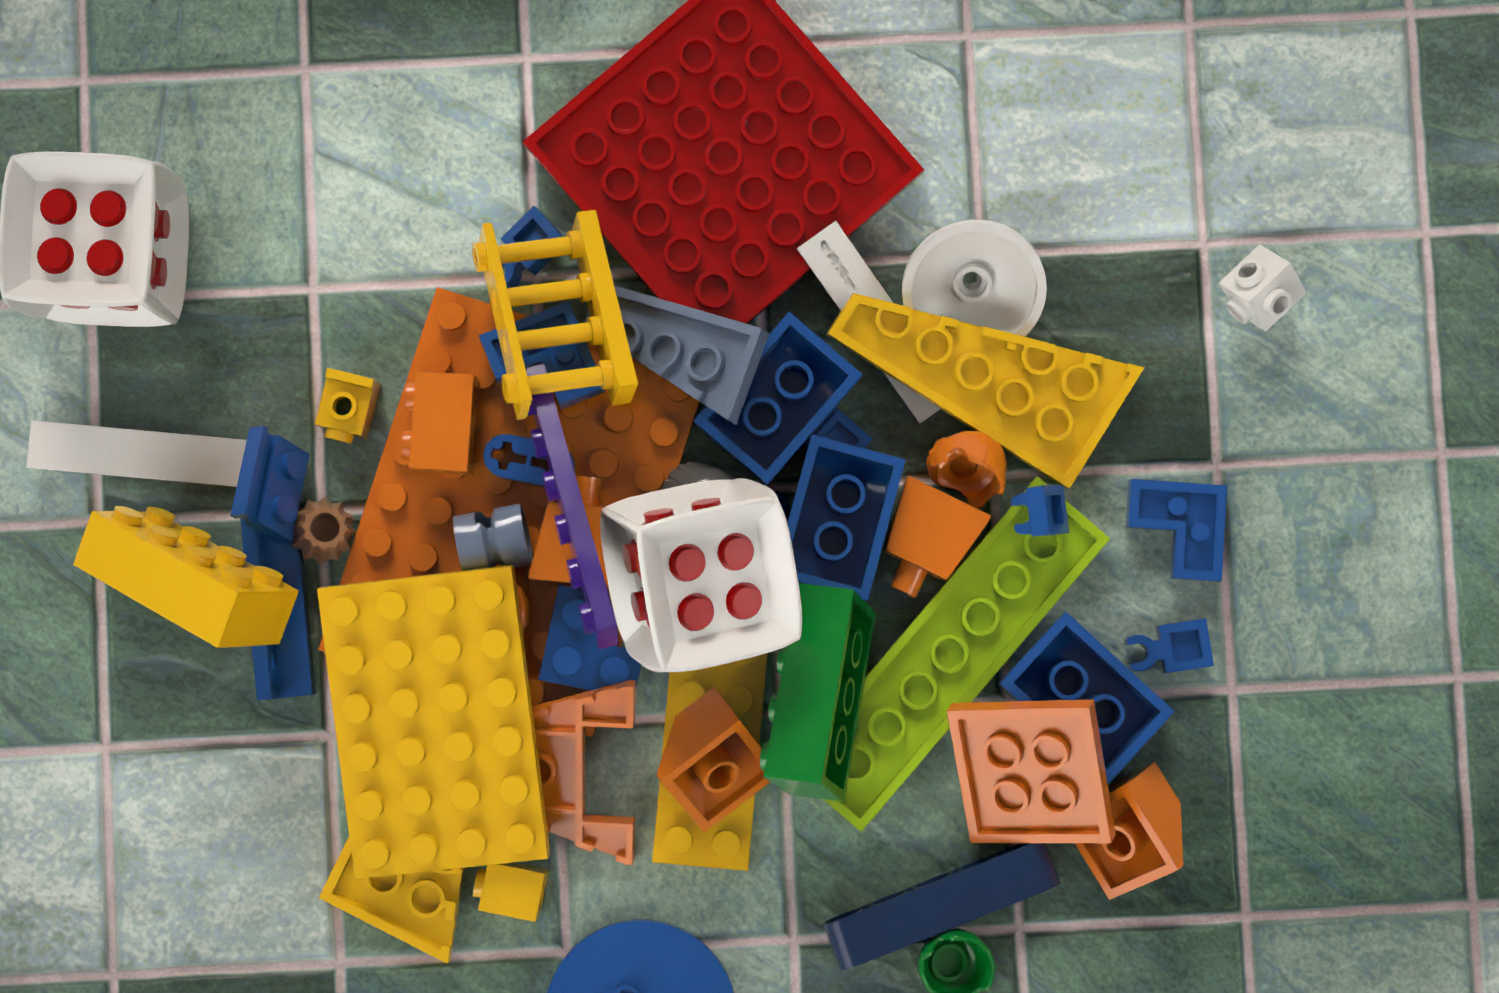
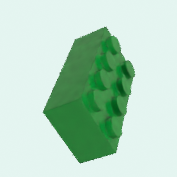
M799 583L802 606L801 638L779 649L777 671L781 674L778 693H773L769 702L768 716L770 722L773 723L770 740L765 741L761 749L760 768L764 771V778L789 795L845 802L876 613L854 589Z

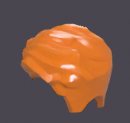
M963 431L935 441L934 447L929 451V455L926 458V466L930 478L938 486L961 491V494L966 497L968 504L977 509L984 507L995 494L1002 495L1004 493L1007 461L1004 450L999 442L980 431Z

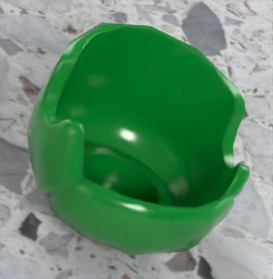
M960 928L949 929L931 937L921 948L917 964L922 983L930 993H979L981 991H988L993 985L997 968L990 948L976 934Z

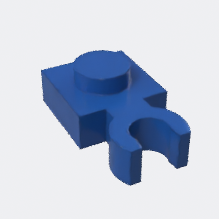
M533 206L500 239L504 244L564 236L541 210ZM554 257L502 264V268H506L504 277L507 288L519 285L524 269L536 275Z
M1206 618L1156 626L1158 640H1152L1145 635H1132L1124 639L1125 645L1140 644L1145 649V657L1141 662L1128 664V668L1131 671H1145L1151 668L1157 660H1161L1163 673L1214 666Z

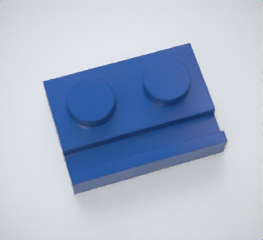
M264 425L249 428L230 516L234 519L241 518L245 520L246 526L277 544L292 542L310 454L280 435H271L268 433L269 428Z

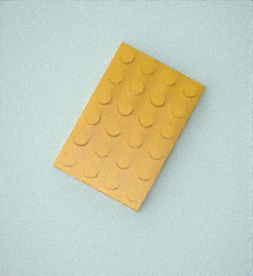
M514 565L318 588L319 609L355 879L548 859L551 854Z

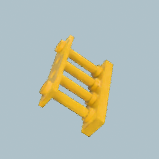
M596 210L577 212L572 231H567L564 237L497 245L492 223L482 224L479 242L472 244L473 262L477 272H484L506 374L502 375L503 395L507 404H514L517 420L527 418L532 395L600 386L602 390L608 389L612 406L631 403L638 381ZM568 255L571 260L577 259L580 274H577L576 279L507 288L502 264ZM579 298L581 303L587 302L590 317L587 318L585 323L517 332L511 308ZM590 342L591 346L598 347L601 361L597 362V366L527 376L522 351Z

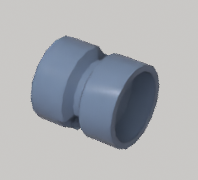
M521 503L494 508L491 517H486L480 511L453 516L454 536L462 571L495 567L496 564H501L502 566L514 565L515 568L531 565L533 559L532 545L525 512Z

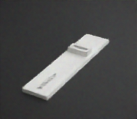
M837 221L797 248L840 311L853 293L893 303ZM884 373L919 424L940 410L936 405Z
M31 420L26 468L237 487L247 440Z

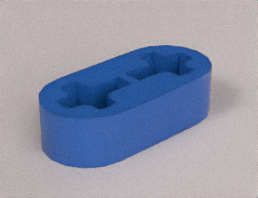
M500 434L493 437L487 443L484 449V462L486 467L495 476L505 480L544 487L542 473L547 471L533 466L534 459H537L532 439L510 434ZM505 444H512V451L519 456L527 457L526 464L511 462L507 470H501L500 462L493 458L495 451H503ZM569 452L575 473V461L572 454ZM546 457L538 458L539 460L546 461Z

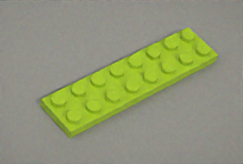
M1037 476L1027 488L1047 484ZM1066 500L1069 533L1053 536L1032 537L1030 534L1016 533L1014 525L1026 523L1029 520V510L1027 506H1010L866 675L845 802L823 799L860 832L865 829L949 730L947 710L951 704L972 702L1111 539Z

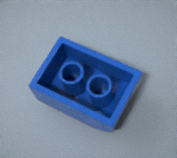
M788 312L768 336L737 424L735 425L707 406L694 420V424L697 429L756 480L769 487L811 438V435H814L851 392L863 374L791 312Z
M811 435L787 523L793 547L798 583L854 589L865 602L868 601L905 459Z
M1066 611L999 682L1000 687L1014 701L1094 699L1108 784L1175 712Z

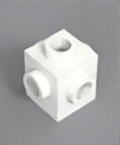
M1260 244L1219 282L1228 299L1225 303L1228 312L1241 324L1245 325L1250 321L1265 332L1307 293L1291 263Z

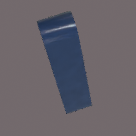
M1019 843L825 921L823 926L840 970H845L1045 892L1059 885L1061 881L1046 843Z

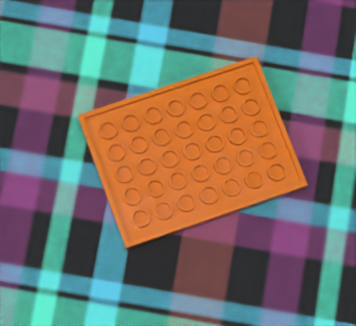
M439 287L436 288L339 585L462 571L454 536L453 516L480 511L486 517H491L494 508L519 503L522 504L525 512L534 556L548 502L558 503V501H548L545 487L505 480L495 476L486 467L484 462V449L493 437L500 434H510L532 439L530 430L537 429L534 415L527 416L526 419L517 420L514 404H507L505 402L502 382L497 384L481 345L479 335L496 329L490 303ZM512 311L514 321L528 317V315ZM586 342L597 366V362L601 361L598 347L591 346L590 342ZM634 358L632 360L638 385L629 404L612 406L608 389H606L605 393L560 410L552 392L567 448L575 461V476L601 479L600 507H606L629 497L662 490V485L668 479V474L681 464L700 401ZM415 371L474 374L479 379L473 475L415 472L408 468L409 460L402 459L404 431H411L412 412H408L405 409L406 386L408 382L415 383ZM505 444L503 451H495L493 458L500 462L501 470H507L511 462L526 464L527 457L515 454L512 451V444ZM534 459L533 466L543 468L547 472L549 471L547 461ZM531 565L515 568L516 582L519 583L530 603L529 623L523 631L531 703L532 706L590 690L538 680L558 585L572 586L566 583L530 580L529 570ZM618 629V645L614 646L622 647L624 641ZM322 636L318 650L325 652L324 639ZM585 726V735L593 737L596 727Z

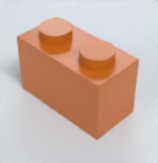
M415 371V383L408 382L405 393V409L408 412H412L411 431H404L402 437V459L409 460L408 468L415 472L473 475L479 379L474 374Z

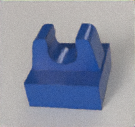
M1063 485L1026 488V492L1012 497L1011 506H1027L1029 510V520L1026 523L1014 525L1016 533L1030 534L1032 537L1069 533Z

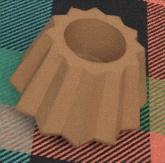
M326 497L318 502L307 500L304 509L298 510L292 546L301 549L304 559L315 558L320 564L328 559L339 561L342 552L352 548L351 539L357 532L352 526L354 515L344 511L342 502L331 503Z

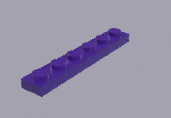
M544 364L525 368L527 376L546 373ZM551 392L532 395V402L527 415H534L537 429L530 430L532 443L537 459L546 457L549 471L542 473L548 501L557 500L561 515L554 516L559 542L561 545L569 543L573 559L566 560L571 586L573 589L582 588L586 603L578 605L584 633L585 635L594 633L598 649L618 645L617 622L553 394Z

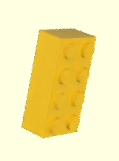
M115 506L114 511L91 512L73 563L74 566L217 648L280 644L299 590L282 581L283 575L268 567L254 566L246 562L247 555L232 547L217 546L209 541L210 534L195 527L179 525L174 522V514L161 508L147 507L146 512H140L124 506Z

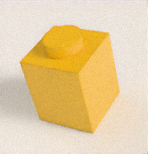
M514 862L487 865V869L479 868L473 888V897L480 898L478 911L536 922L541 913L549 869Z

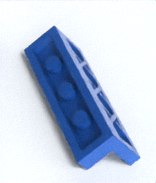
M240 518L243 553L247 555L245 561L254 566H264L278 571L283 575L282 581L299 590L280 644L252 646L257 700L316 695L302 551L292 546L294 535L292 542L277 544L246 526V521Z

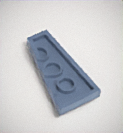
M614 285L632 358L736 425L769 333L753 325ZM589 310L584 323L587 322V318L590 317Z

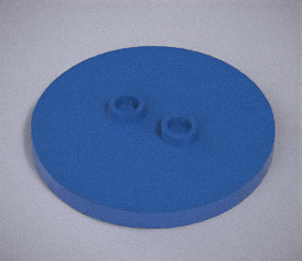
M632 919L602 927L577 943L558 966L547 993H734V989L728 973L719 958L695 935L670 923L650 919Z

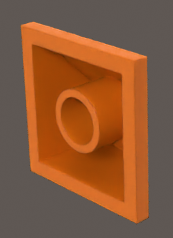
M715 686L675 716L657 771V777L704 832L708 831L770 783V781L763 777L764 771L760 768L761 745Z
M1156 762L1140 768L1108 786L1116 834L1112 842L1075 843L1109 900L1171 874L1183 867L1181 803Z

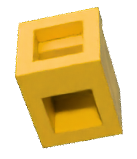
M327 368L325 374L326 382L315 425L326 429L324 438L352 444L354 436L367 439L381 384L372 378ZM344 398L349 399L352 404L350 412L346 415H338L336 412L338 401Z

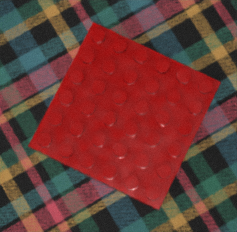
M688 0L523 141L526 149L581 211L596 210L602 236L656 298L746 324L752 322L811 271L797 250L799 246L835 221H837L849 238L919 178L925 170L775 0Z

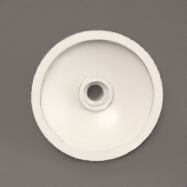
M966 220L952 223L929 235L911 255L902 280L903 306L1024 337L1037 323L1045 305L1047 291L1046 276L1042 262L1030 242L1010 227L987 220ZM976 272L980 275V278L974 283H967L963 280L964 276L967 273Z

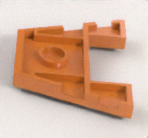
M628 680L532 706L548 833L550 832L575 841L576 847L590 852L594 848L616 856L615 861L633 865L635 859V817L589 815L585 813V726L633 729L636 723V680Z

